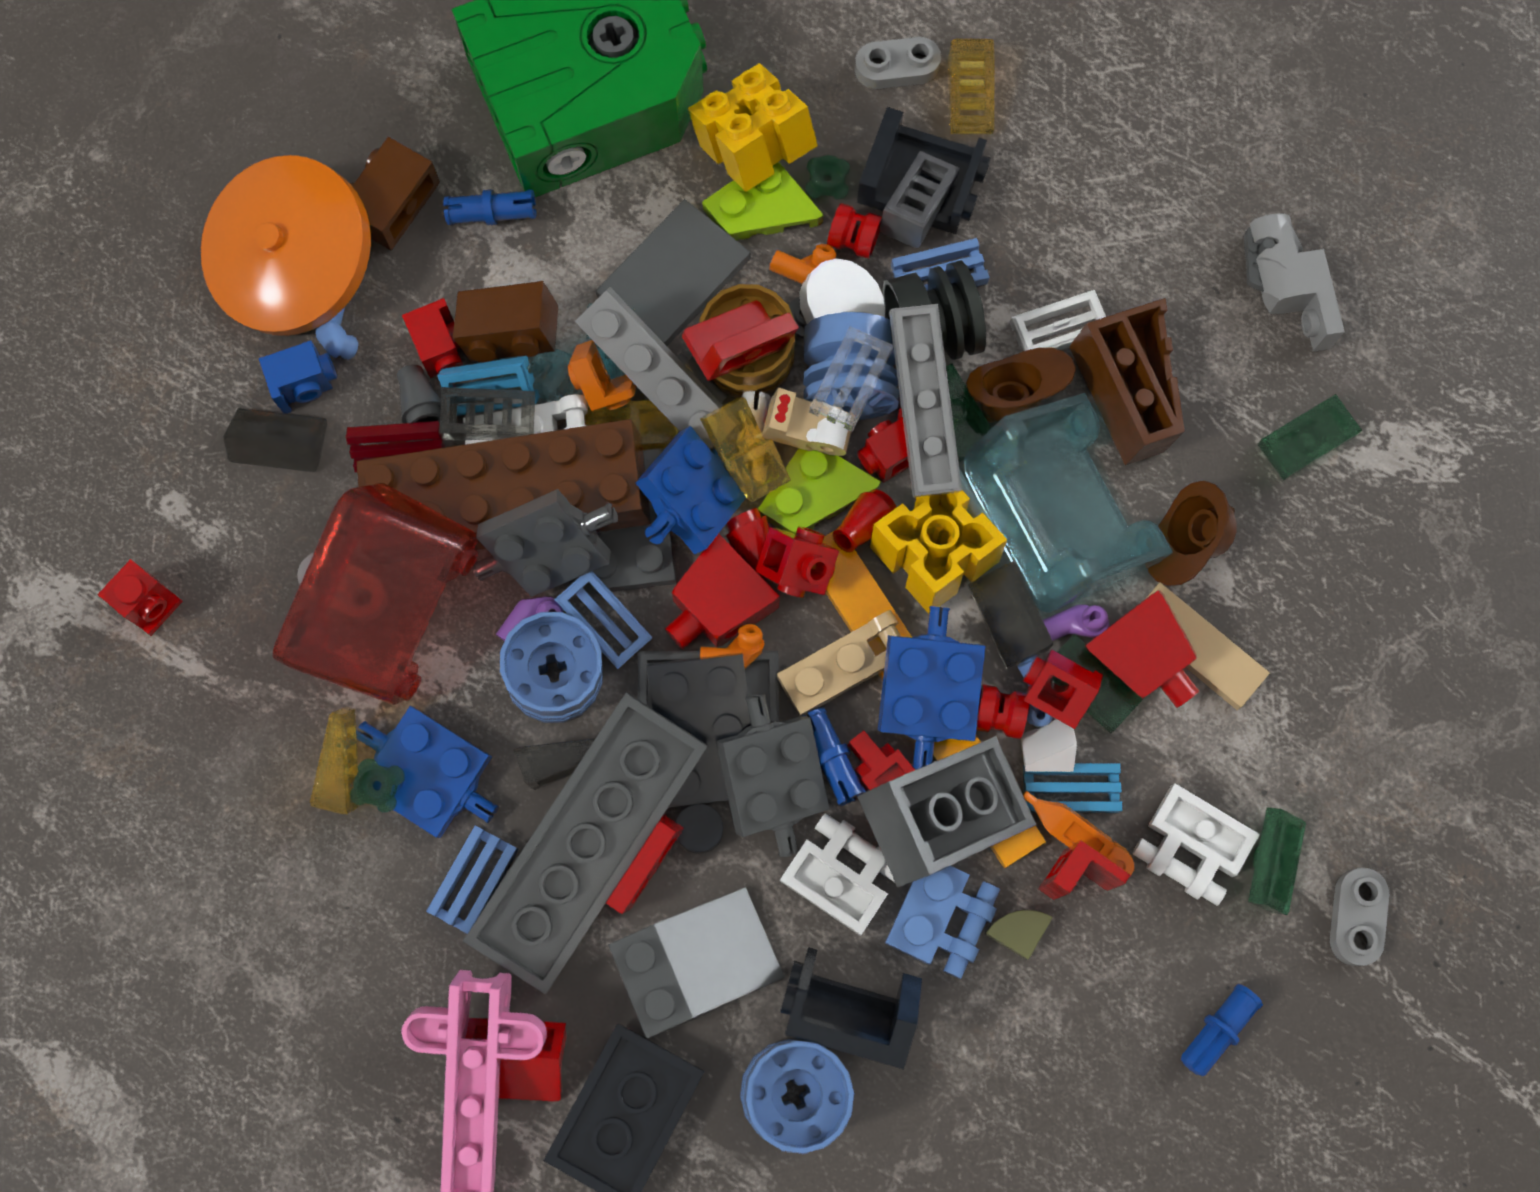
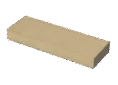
M1159 582L1147 597L1158 589L1163 592L1193 646L1197 659L1185 668L1236 710L1240 709L1270 672Z

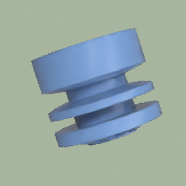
M841 312L813 319L804 327V362L809 366L804 371V386L806 387L803 394L804 400L847 411L855 417L854 420L877 418L890 414L898 408L899 390L896 388L898 386L897 370L893 367L896 362L890 319L864 312Z
M540 612L521 620L508 633L500 651V673L512 702L526 716L543 723H564L581 716L596 701L602 686V653L594 633L580 619L562 612ZM556 662L559 669H567L559 673L560 680L557 682H550L548 675H541L548 672L547 664Z
M791 1039L769 1044L751 1059L742 1076L740 1099L746 1119L757 1134L782 1151L805 1154L825 1148L841 1135L852 1115L854 1091L849 1072L834 1053L819 1044ZM789 1080L798 1086L804 1085L805 1091L799 1095L801 1104L798 1106L789 1101L782 1102L781 1096L787 1092L785 1083Z

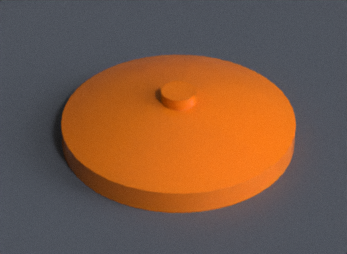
M285 155L257 162L236 175L226 185L215 200L206 219L201 241V263L208 289L214 300L227 315L256 331L270 335L288 336L316 329L334 318L349 303L363 280L371 249V231L368 215L361 198L352 185L343 176L316 160L302 156Z

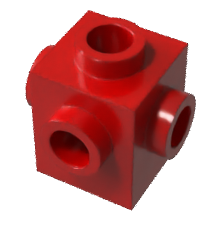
M798 526L796 533L770 527L755 571L777 583V589L786 594L804 598L806 591L825 595L829 580L835 571L839 550L823 543L825 535L815 530Z

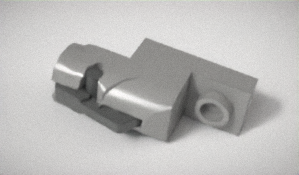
M1269 214L1254 219L1249 223L1250 227H1248L1244 234L1247 285L1261 291L1263 302L1270 314L1303 311L1301 326L1304 335L1310 337L1313 352L1331 349L1345 331L1324 249L1303 252V247L1292 226L1291 218L1287 214Z

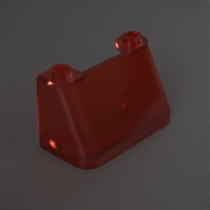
M385 483L356 487L346 491L331 512L275 642L272 657L290 669L392 705H396L404 700L409 701L416 693L422 679L417 674L419 666L418 663L412 661L413 656L446 583L457 578L459 574L466 576L473 568L478 557V551L475 550L478 542L476 538L477 533Z

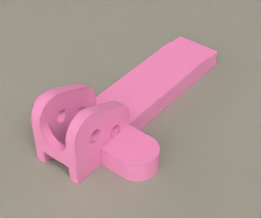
M459 970L449 985L448 1008L419 1007L409 1015L402 1026L403 1041L411 1050L420 1053L446 1054L441 1192H494L500 1058L514 1060L532 1059L539 1054L547 1037L546 1027L537 1016L509 1012L512 987L510 973H499L492 978L479 979L472 977L471 970ZM472 992L489 993L487 1040L465 1038Z

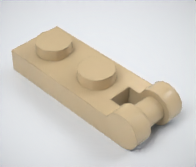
M891 610L878 615L862 627L777 673V679L799 716L808 714L810 711L817 709L884 671L886 650L875 656L868 642L880 636L887 648L888 635L901 636L895 627L898 621Z

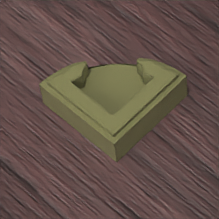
M1034 910L1015 911L996 920L985 932V935L1025 960H1029L1053 917Z

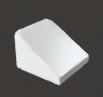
M1056 719L1046 726L1037 727L1023 733L1020 743L1025 771L1074 772L1077 742L1073 728Z

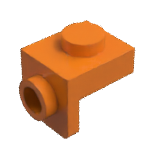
M593 340L576 345L568 364V374L574 388L582 390L591 411L603 407L613 410L629 403L635 394L637 386L626 375L614 379L610 378Z

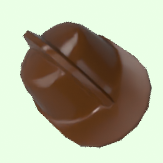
M1039 347L978 366L969 374L966 385L968 393L972 398L981 403L982 415L986 422H998L1008 425L1020 424L1029 421L1037 413L1041 400L1064 390L1072 382L1076 368L1073 359L1066 352L1055 348Z
M1198 481L1192 482L1183 488L1154 531L1147 545L1145 561L1148 572L1156 582H1161L1166 586L1182 585L1193 579L1204 568L1209 559L1219 557L1228 551L1233 544L1237 533L1235 509L1228 504L1225 493L1216 484Z

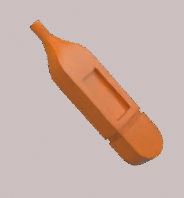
M1028 791L1024 792V799L1033 805L1042 824L1051 835L1068 847L1081 840L1132 875L1135 864L1127 849L1116 841L1113 842L1112 838L1067 805L1060 802L1037 799Z

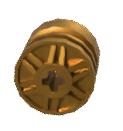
M738 284L721 290L707 303L699 323L755 300L761 302L771 320L790 312L792 317L793 315L789 305L776 292L756 284ZM795 334L790 338V341L783 350L712 380L721 391L737 398H742V394L748 391H755L754 398L759 397V392L766 394L774 392L786 381L794 364Z

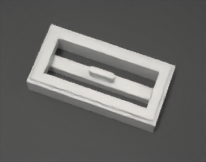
M1095 290L1013 316L1011 317L1010 325L1012 330L1016 331V340L1018 345L1022 346L1023 351L1039 347L1064 350L1069 348L1082 329L1035 345L1032 342L1083 326L1088 322L1104 318L1106 315ZM1090 306L1092 310L1029 332L1026 326Z

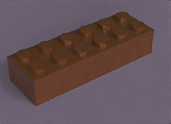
M632 419L357 461L363 551L380 564L486 549L476 538L478 524L556 489L563 494L571 505L585 513L592 512L608 503L612 504V508L616 509L618 522L596 530L597 532L651 524L649 500L636 484V481L645 472L642 437Z

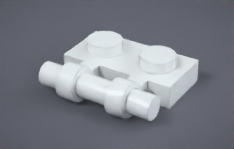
M1175 783L1170 786L1148 827L1164 836L1162 842L1156 847L1141 838L1132 854L1146 862V868L1156 875L1161 876L1164 873L1184 885V892L1198 900L1202 896L1218 906L1223 900L1227 889L1212 881L1217 869L1231 877L1237 876L1260 834ZM1179 846L1202 859L1196 870L1173 857Z
M825 813L815 829L830 839L822 850L809 840H806L781 877L780 882L861 936L888 895L872 883L880 872L894 883L895 881L879 846L875 847L853 831L856 827L843 820L840 823ZM842 848L866 863L860 875L836 859Z

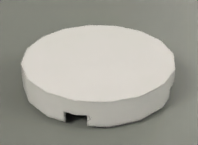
M833 259L822 262L807 276L799 292L800 309L807 324L818 317L841 312H864L885 317L884 298L878 283L867 270L852 261Z

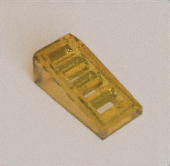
M953 39L948 55L950 134H993L995 104L994 40ZM960 76H983V79H960ZM960 94H983V97H960ZM960 110H984V115H960Z
M347 706L329 714L309 802L311 807L339 814H349L359 807L360 801L355 708Z

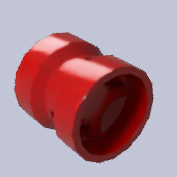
M840 203L831 224L827 245L838 250L845 247L855 251L857 256L870 259L880 233L882 216L871 212L862 215L856 213L854 207Z
M982 684L976 731L988 733L995 729L1002 731L1006 737L1021 739L1029 710V703L1024 701L1026 693L1014 691L1011 694L1001 693L995 686Z

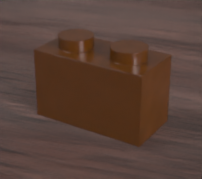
M387 137L380 148H376L371 152L361 175L355 183H350L358 193L366 209L370 223L371 239L392 251L440 184L432 161L390 137Z
M544 281L458 291L453 339L470 362H490L497 358L515 356L534 357L540 353L555 352L559 306Z

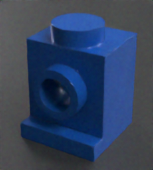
M311 340L259 358L272 400L284 415L293 412L291 403L296 401L299 403L310 402L319 398L322 392L333 389L331 380L337 379V374L329 354L321 355Z

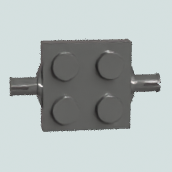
M556 489L478 524L476 538L492 555L472 564L473 573L478 577V580L483 581L485 578L501 571L506 572L532 597L610 564L611 550L599 538L596 530L618 522L616 509L612 508V504L608 503L592 512L585 513L571 505L563 494Z
M755 694L745 698L751 726L745 728L738 735L716 741L736 834L745 837L764 830H774L779 856L788 857L799 852L793 825L805 817L830 810L810 717L799 716L782 722L770 721L765 698L766 694Z

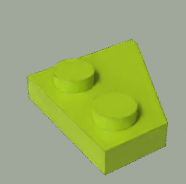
M780 162L773 165L775 174L747 192L733 180L702 201L703 211L708 217L735 240L747 239L759 233L765 235L782 233L784 227L809 223L811 228L823 223L822 212Z
M799 448L758 510L761 517L766 516L767 521L781 530L796 533L798 526L813 529L822 520L831 519L842 513L847 506L857 500L861 493L879 489L881 482L840 456Z

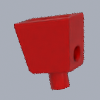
M718 534L708 548L703 550L671 592L673 602L682 613L665 628V631L682 649L687 647L701 633L716 647H720L738 636V629L746 624L755 625L775 612L780 605V596Z
M1160 589L1085 645L1094 656L1141 698H1145L1160 687L1174 706L1178 708L1199 692V689L1183 671L1185 667L1197 659V654Z

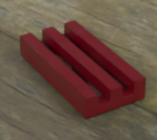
M439 421L347 427L345 437L347 445H350L349 453L351 459H354L353 468L355 473H357V461L445 448ZM433 439V440H428V441L407 442V441H409V440ZM388 442V443H385V444L362 445V444H366V443Z

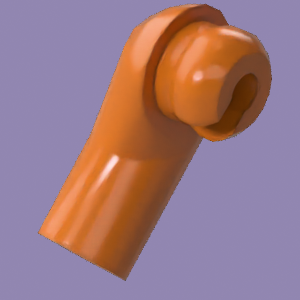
M819 244L811 255L798 259L777 250L771 260L769 270L803 284L807 276L822 262L836 259V251L830 245Z
M746 624L738 629V637L727 648L701 646L700 657L743 652L746 669L763 651L765 645L763 632L756 625Z

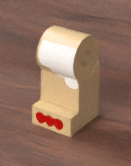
M778 388L770 400L761 438L807 451L815 450L824 454L842 456L847 452L855 417L847 411L810 402L796 397L794 392Z

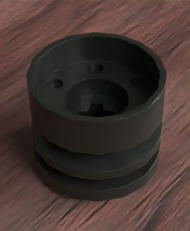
M962 260L948 263L945 271L940 266L930 268L928 290H926L924 283L916 272L884 281L883 298L887 319H890L889 312L894 308L938 304L943 347L952 360L963 358L964 349L969 355L985 351L986 327L982 300L967 265Z

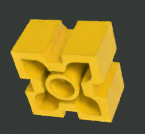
M761 63L731 81L732 90L727 93L716 90L687 108L700 147L718 165L724 162L727 174L745 192L775 174L773 165L784 159L790 164L818 146L808 106L789 89L782 91L779 80Z
M963 490L957 493L916 497L914 509L911 512L902 503L873 526L870 548L893 574L901 568L908 573L905 588L928 614H930V606L940 607L958 593L963 575L972 583L998 564L1007 542V538L983 512L974 519L967 512L970 498Z

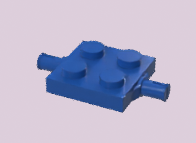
M689 426L673 438L636 481L637 486L650 500L657 514V518L645 530L646 537L653 535L649 539L650 542L661 544L671 531L684 541L694 555L707 549L747 497L735 479L724 468L726 461L734 454L733 446L727 449L731 444L729 441L720 440L711 451L695 430Z
M929 607L930 614L927 634L915 637L888 635L878 731L905 734L916 740L912 765L915 769L932 763L934 742L947 739L975 741L985 646L960 643L947 637L946 632L950 608Z
M409 706L396 728L387 735L368 724L367 721H363L358 728L371 735L373 739L358 730L355 731L354 738L376 751L373 764L358 785L360 789L436 838H441L453 818L465 809L486 823L493 819L494 816L480 808L479 805L495 814L499 806L476 793L479 778L492 759L491 755L413 706Z

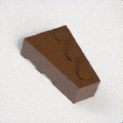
M1166 298L1088 322L1069 346L1125 466L1165 452L1185 432L1177 377H1173L1170 353L1173 351L1172 338L1167 337L1164 314L1168 311Z

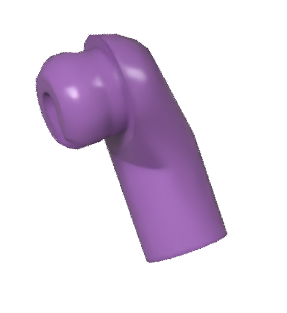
M552 597L523 599L516 604L497 631L496 636L505 642L508 633L521 620L540 612L563 613V608Z
M1076 605L1038 622L1039 632L1046 643L1068 634L1091 638L1097 637L1109 626L1106 610L1097 605Z

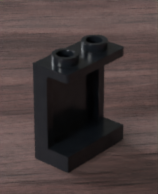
M887 107L859 181L857 203L883 211L917 155L922 151L960 168L959 174L931 226L956 235L961 220L970 221L978 198V195L971 194L975 181L984 182L991 161V157L984 155L987 140L979 137L976 147L973 148L902 125L903 111ZM923 173L919 175L937 184L941 183V181ZM906 202L904 203V204H906V205H908V206H911V207H913V208H915V209L920 210V211L923 212V210H921V209H919V208H916V207H914V206H912V205H910V204H908V203H906Z
M808 947L804 963L794 960L780 1013L790 1015L785 1035L904 1070L918 1024L922 978L903 973L895 999L814 975L812 971L817 949Z

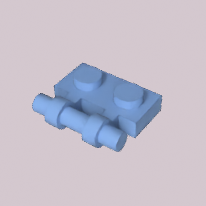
M952 866L913 881L884 944L928 965L931 964L937 948H940L950 953L943 971L961 979L968 962L974 963L979 949L975 946L985 923H991L997 911L993 905L1000 889L987 882H982L976 897H970L962 893L970 875ZM955 908L968 913L958 938L944 933Z

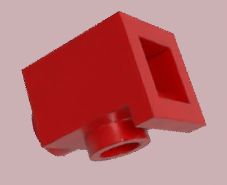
M444 298L402 315L418 355L430 378L437 376L442 369L463 366L457 351L460 347L453 339L454 319Z
M900 408L897 421L892 423L890 420H885L876 425L867 434L869 438L866 439L865 447L857 451L859 460L869 474L876 472L883 483L909 468L902 409Z
M131 559L97 594L125 619L140 627L150 636L156 632L183 602L153 575Z
M1051 649L1045 660L1036 656L1025 674L1023 681L1030 686L1024 701L1075 729L1099 692L1103 674L1096 670L1091 672ZM1052 677L1059 678L1066 682L1067 685L1059 686L1055 684Z

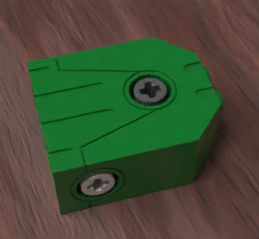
M474 0L451 9L466 58L523 191L533 190L535 198L559 189L560 185L565 187L681 142L691 120L687 108L697 103L704 92L703 73L707 72L708 69L702 49L706 48V42L697 22L690 24L686 14L689 12L687 0Z

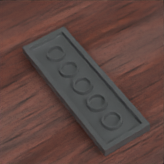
M626 692L463 942L546 994L708 745Z

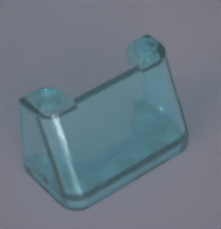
M1085 393L1004 416L968 450L964 459V470L967 479L993 524L1007 538L1004 549L1027 593L1037 608L1048 613L1073 604L1155 565L1173 553L1162 531L1153 522L1141 520L1129 526L1126 523L1086 450L1098 438L1100 423Z

